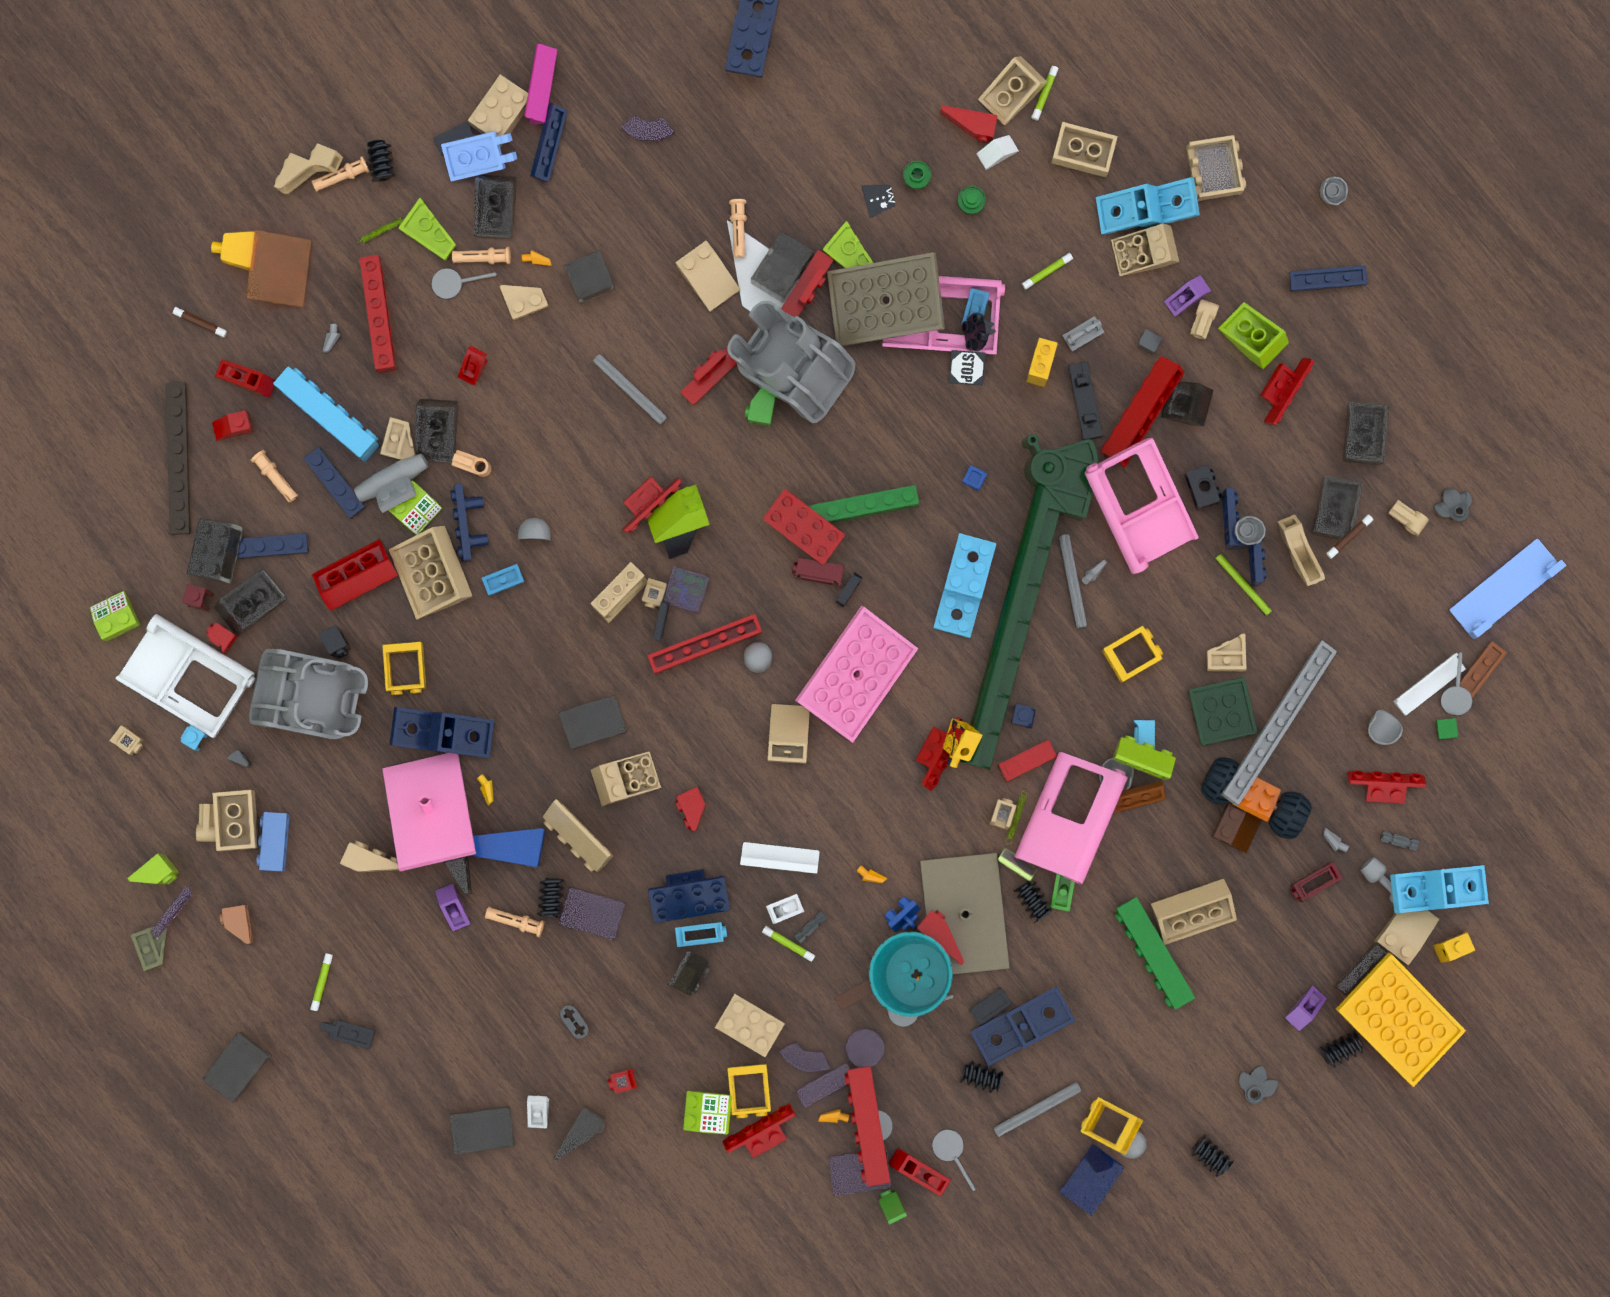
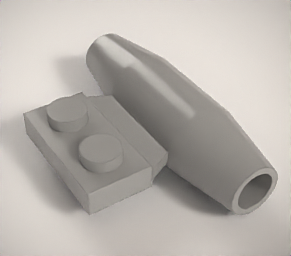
M423 454L400 460L363 481L354 488L355 494L360 502L376 497L379 509L384 513L416 496L411 480L428 468V463Z

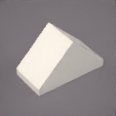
M1010 135L991 141L977 153V156L985 170L1016 154L1019 150Z

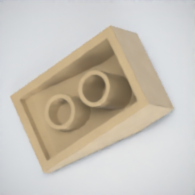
M1021 56L1014 57L978 100L992 114L997 115V119L1003 125H1006L1047 84V81Z
M704 241L675 262L677 269L709 312L740 291V288L707 241Z
M1428 910L1394 913L1373 942L1387 953H1391L1403 965H1409L1422 948L1439 918Z

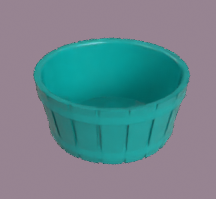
M917 932L896 934V936H892L884 941L874 953L875 955H873L869 969L871 989L879 1003L890 1012L906 1017L921 1016L933 1011L947 997L953 980L952 964L944 948L930 936ZM915 969H918V972H922V976H920L918 981H916V978H912Z

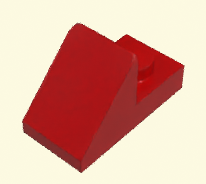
M470 345L465 354L458 378L475 386L488 362L486 359L487 354Z

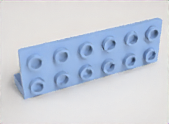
M1536 539L1449 611L1474 640L1492 627V624L1546 580L1552 578L1567 565L1562 560L1557 562L1540 540Z

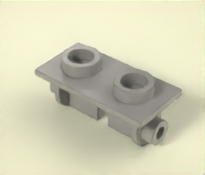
M1094 316L1062 336L1073 352L1103 334L1104 330L1101 327L1102 323L1100 320H1097Z

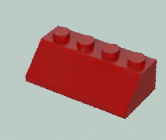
M378 539L313 573L312 576L321 598L329 611L352 599H356L369 590H373L377 586L392 580L398 574L381 540Z

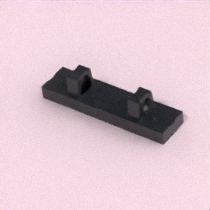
M1088 362L1069 365L1068 368L1082 438L1087 440L1102 437ZM1081 384H1087V386L1078 387Z

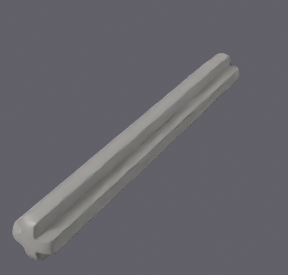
M601 354L594 358V363L659 424L664 423L667 419L666 415Z
M1069 534L1059 536L1076 627L1083 628L1087 626L1070 536Z
M1073 1083L995 1126L994 1131L996 1135L1000 1137L1081 1092L1078 1083Z

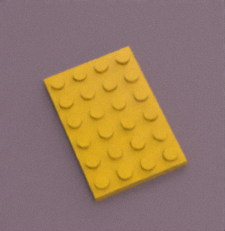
M1389 952L1336 1008L1351 1026L1412 1087L1424 1077L1466 1031Z

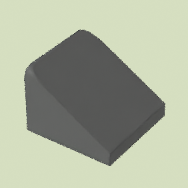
M1145 329L1137 347L1154 355L1162 337Z
M236 750L226 758L249 768L252 765L241 750Z

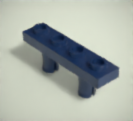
M454 484V490H450L451 500L455 501L456 509H453L454 520L458 521V527L455 528L456 539H460L461 545L458 546V557L462 558L463 562H470V549L472 547L488 545L487 534L472 536L468 534L466 519L467 509L484 507L483 497L465 498L462 484Z

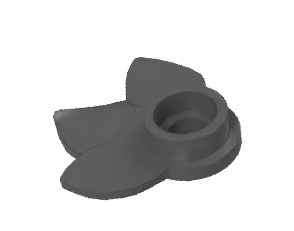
M1445 488L1443 492L1444 502L1435 504V511L1443 518H1452L1456 522L1465 521L1469 516L1468 508L1472 504L1470 493L1464 491L1459 494L1455 489ZM1457 510H1462L1463 513H1462V514H1457L1456 511H1457Z
M1263 1066L1255 1068L1250 1075L1242 1072L1239 1077V1085L1245 1091V1099L1251 1104H1258L1264 1097L1272 1096L1278 1086V1081L1267 1080V1074ZM1253 1090L1257 1092V1097L1255 1098L1251 1097Z

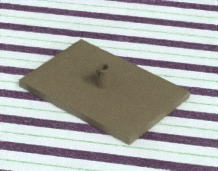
M934 252L827 271L835 340L841 346L945 329L937 259Z
M997 853L920 861L926 916L931 910L933 912L938 910L945 916L944 921L947 922L964 960L963 965H961L948 954L953 974L1009 969ZM963 911L968 912L969 915L967 918L962 917Z

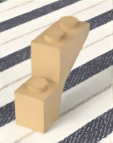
M318 143L312 150L309 160L290 153L284 161V167L280 175L277 176L274 187L283 194H289L317 172L327 171L336 174L343 156L337 151Z
M1294 514L1277 521L1281 538L1290 551L1293 566L1306 585L1310 586L1324 580V573L1309 546L1302 523Z

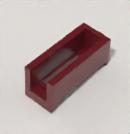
M798 558V562H794L792 573L796 574L795 579L800 576L802 580L831 585L836 583L840 588L844 566L832 563L822 565L815 560Z
M187 584L182 603L189 605L188 607L209 612L210 608L203 605L202 602L204 595L213 597L214 593L205 588Z
M1330 862L1291 885L1292 890L1290 891L1295 900L1299 899L1300 902H1303L1344 878L1335 863ZM1328 871L1332 879L1306 894L1302 885Z

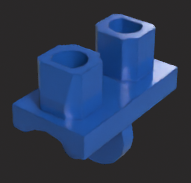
M903 897L898 902V905L903 909L898 915L893 909L884 915L889 922L888 925L895 933L901 927L904 931L910 926L914 930L917 928L914 922L919 918L916 913L920 910V907L914 900L911 901Z

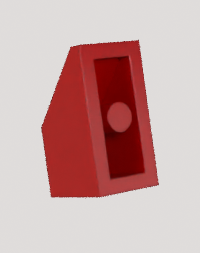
M246 410L225 415L212 422L216 441L254 432L250 414Z

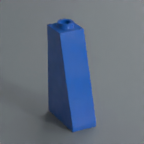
M539 828L473 836L476 854L470 856L539 868L546 830Z

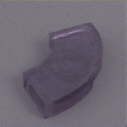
M635 115L621 127L626 134L640 141H660L674 134L673 129L663 118L648 122L641 120Z
M797 1042L779 1050L782 1057L797 1069L807 1072H820L831 1068L822 1050L807 1052L800 1048Z

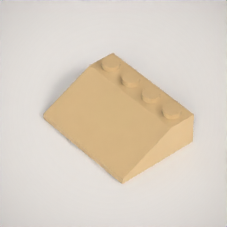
M445 526L432 527L389 549L416 620L458 604L473 596Z
M556 799L543 816L546 820L543 823L551 831L555 829L559 833L557 838L564 845L567 842L572 847L570 851L577 858L581 856L586 861L584 865L591 872L593 870L599 872L614 855L561 801Z

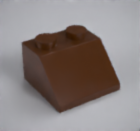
M1229 802L1226 804L1211 837L1246 854L1262 819Z

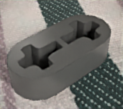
M572 1005L563 1007L560 1016L572 1035L578 1039L586 1037L589 1033V1027L579 1011ZM566 1009L574 1011L572 1016L575 1021L572 1022L569 1017L565 1018ZM577 1022L580 1027H585L583 1035L575 1033L577 1027L574 1023Z

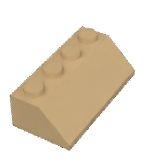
M1224 879L1151 903L1153 915L1164 945L1237 920L1232 895Z

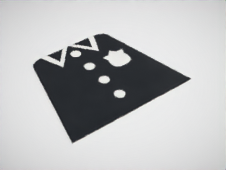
M890 185L862 186L870 218L895 206Z

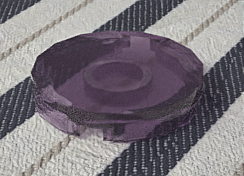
M859 1029L848 1038L846 1054L856 1066L872 1067L883 1057L884 1042L875 1031Z

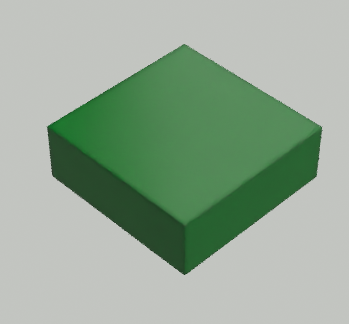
M1456 718L1436 720L1438 739L1458 737Z

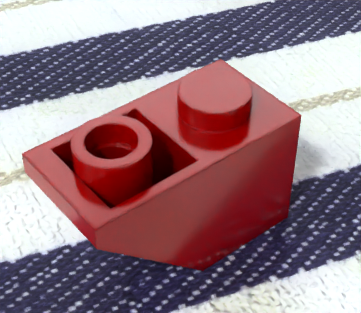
M695 787L676 796L678 801L675 802L679 813L684 812L686 818L683 821L687 830L692 829V832L697 831L706 806L698 787Z

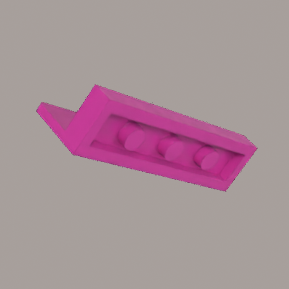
M542 44L536 45L525 117L529 118V123L534 125L542 124L546 121L557 49Z

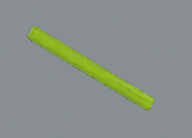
M1222 554L1217 556L1215 559L1267 616L1272 611Z

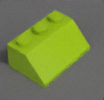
M1126 735L1125 738L1121 737L1119 739L1112 760L1163 780H1168L1171 778L1176 758L1172 756V752L1164 749L1161 752L1154 750L1155 746L1145 742L1143 745L1138 744L1135 738Z

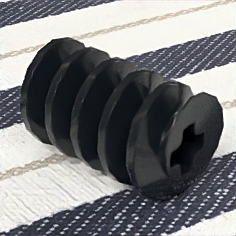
M384 140L368 142V154L371 155L369 156V161L372 162L369 166L372 169L371 176L374 177L371 181L383 182L395 177V174L389 173L390 170L394 169V166L388 165L393 162V159L387 158V156L392 155V152L386 151L387 148L391 147V144L385 143Z
M545 878V880L540 881L539 884L545 886V888L539 889V892L543 893L544 896H540L538 899L544 903L538 905L543 911L538 912L537 915L560 918L556 914L562 913V910L558 909L557 906L563 903L557 899L563 897L558 891L564 889V887L559 885V883L564 882V879Z
M1028 881L1013 890V892L1020 891L1017 898H1024L1021 905H1028L1025 911L1033 912L1030 915V919L1037 918L1034 922L1036 923L1049 915L1053 908H1046L1049 903L1048 901L1042 902L1044 894L1037 895L1041 889L1033 888L1036 881Z
M1353 1030V1036L1347 1033L1346 1039L1343 1036L1339 1037L1340 1043L1333 1040V1047L1329 1043L1325 1045L1326 1050L1323 1047H1319L1322 1057L1327 1064L1335 1068L1336 1060L1343 1064L1342 1057L1349 1061V1054L1356 1057V1050L1363 1054V1045L1355 1030Z
M971 1060L968 1065L965 1064L960 1083L967 1079L968 1086L974 1081L975 1088L982 1084L983 1091L988 1086L989 1093H992L994 1089L998 1093L1003 1079V1071L996 1075V1069L993 1068L989 1073L988 1066L981 1070V1064L978 1063L974 1067V1062Z
M1203 1135L1193 1145L1192 1156L1199 1154L1198 1162L1204 1159V1167L1210 1164V1172L1217 1170L1215 1177L1223 1175L1233 1164L1234 1160L1229 1162L1230 1157L1228 1155L1223 1157L1224 1151L1219 1150L1217 1152L1218 1146H1211L1212 1141L1210 1139L1205 1141L1206 1135Z

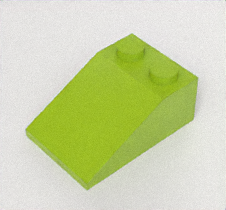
M1245 302L1218 328L1249 360L1262 369L1289 344L1286 332Z
M696 485L678 490L647 518L655 543L710 525Z

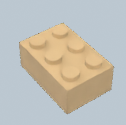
M499 75L468 119L469 125L481 134L496 131L497 136L511 133L525 113L528 93L502 75Z
M1062 122L1051 163L1106 178L1118 136Z
M243 790L213 793L216 851L258 849L255 791Z
M734 994L715 1028L766 1057L785 1023L739 995Z

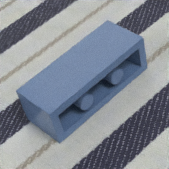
M264 812V816L260 817L262 835H259L258 846L261 847L260 855H257L259 870L285 872L290 814Z

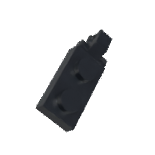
M333 1020L332 1024L322 1022L320 1030L330 1032L329 1037L334 1040L371 1049L376 1031L340 1020Z

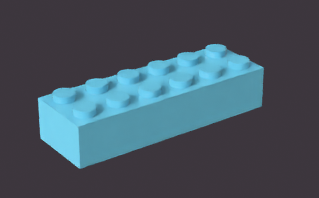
M288 366L273 384L366 463L380 446L376 442L378 438L370 430L366 429L364 431V426L354 417L350 419L348 417L350 414L339 404L334 406L335 402L325 392L320 394L321 390L311 380L306 382V377L297 368L292 370Z

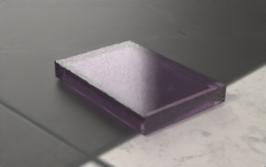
M569 887L559 925L615 940L625 903Z
M885 1149V1154H886V1159H887V1165H888L887 1150ZM858 1153L829 1156L834 1196L892 1188L891 1180L890 1183L867 1187V1182H862L861 1171H864V1165L859 1163Z

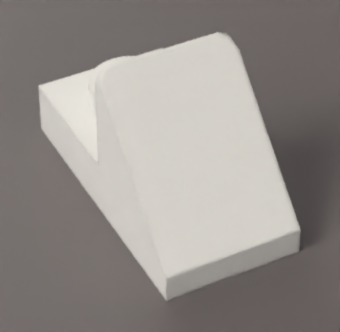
M797 894L766 906L773 924L804 912Z
M528 1096V1127L547 1128L549 1098L545 1096Z

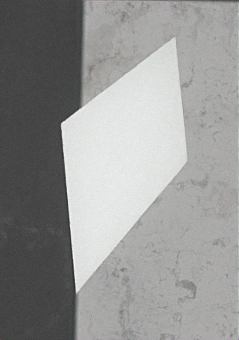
M727 220L734 255L733 224ZM744 232L746 257L734 258L742 306L751 311L759 302L771 301L781 308L798 282L799 269Z

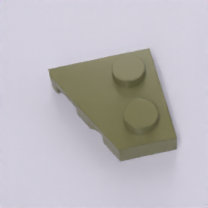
M166 922L131 935L143 971L163 965L167 932Z

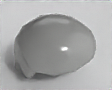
M1336 176L1325 179L1319 189L1320 197L1329 205H1339L1347 198V183L1342 178Z
M1245 516L1240 518L1235 524L1234 533L1237 540L1241 543L1253 545L1261 542L1265 536L1266 528L1259 518Z
M759 641L752 642L746 647L744 651V664L750 671L760 673L766 671L771 666L772 651L767 644Z
M1138 1131L1127 1154L1120 1153V1155L1129 1159H1135L1143 1155L1147 1148V1140L1144 1135Z

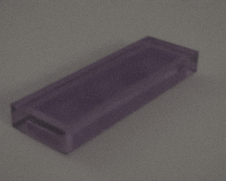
M185 886L150 931L151 936L155 939L161 936L193 895L192 890Z
M847 1063L796 1090L804 1108L846 1086L844 1074H848L847 1069H850Z

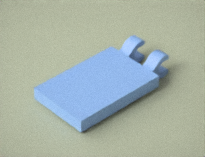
M496 131L441 144L450 180L455 181L505 169L504 163L517 159L516 152L502 155L499 145L513 141L511 133L497 136Z

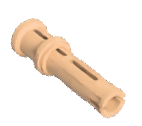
M362 156L360 160L350 164L346 163L343 168L337 170L336 174L329 173L312 180V184L316 192L347 178L354 179L355 176L364 172L368 173L370 170Z
M732 199L729 200V204L731 205L732 214L730 220L733 222V257L744 258L746 257L744 222L747 219L744 207L746 200Z
M490 247L488 250L452 251L453 263L489 262V264H494L495 262H506L510 264L511 252L510 247H506V249Z
M264 450L258 452L252 457L251 462L256 463L261 470V474L267 476L287 502L291 503L298 497V494L276 469V464L272 463L265 455L266 452Z
M490 907L487 908L485 919L517 927L521 932L527 931L536 934L537 937L541 936L545 923L543 920L530 919L527 915L520 917Z

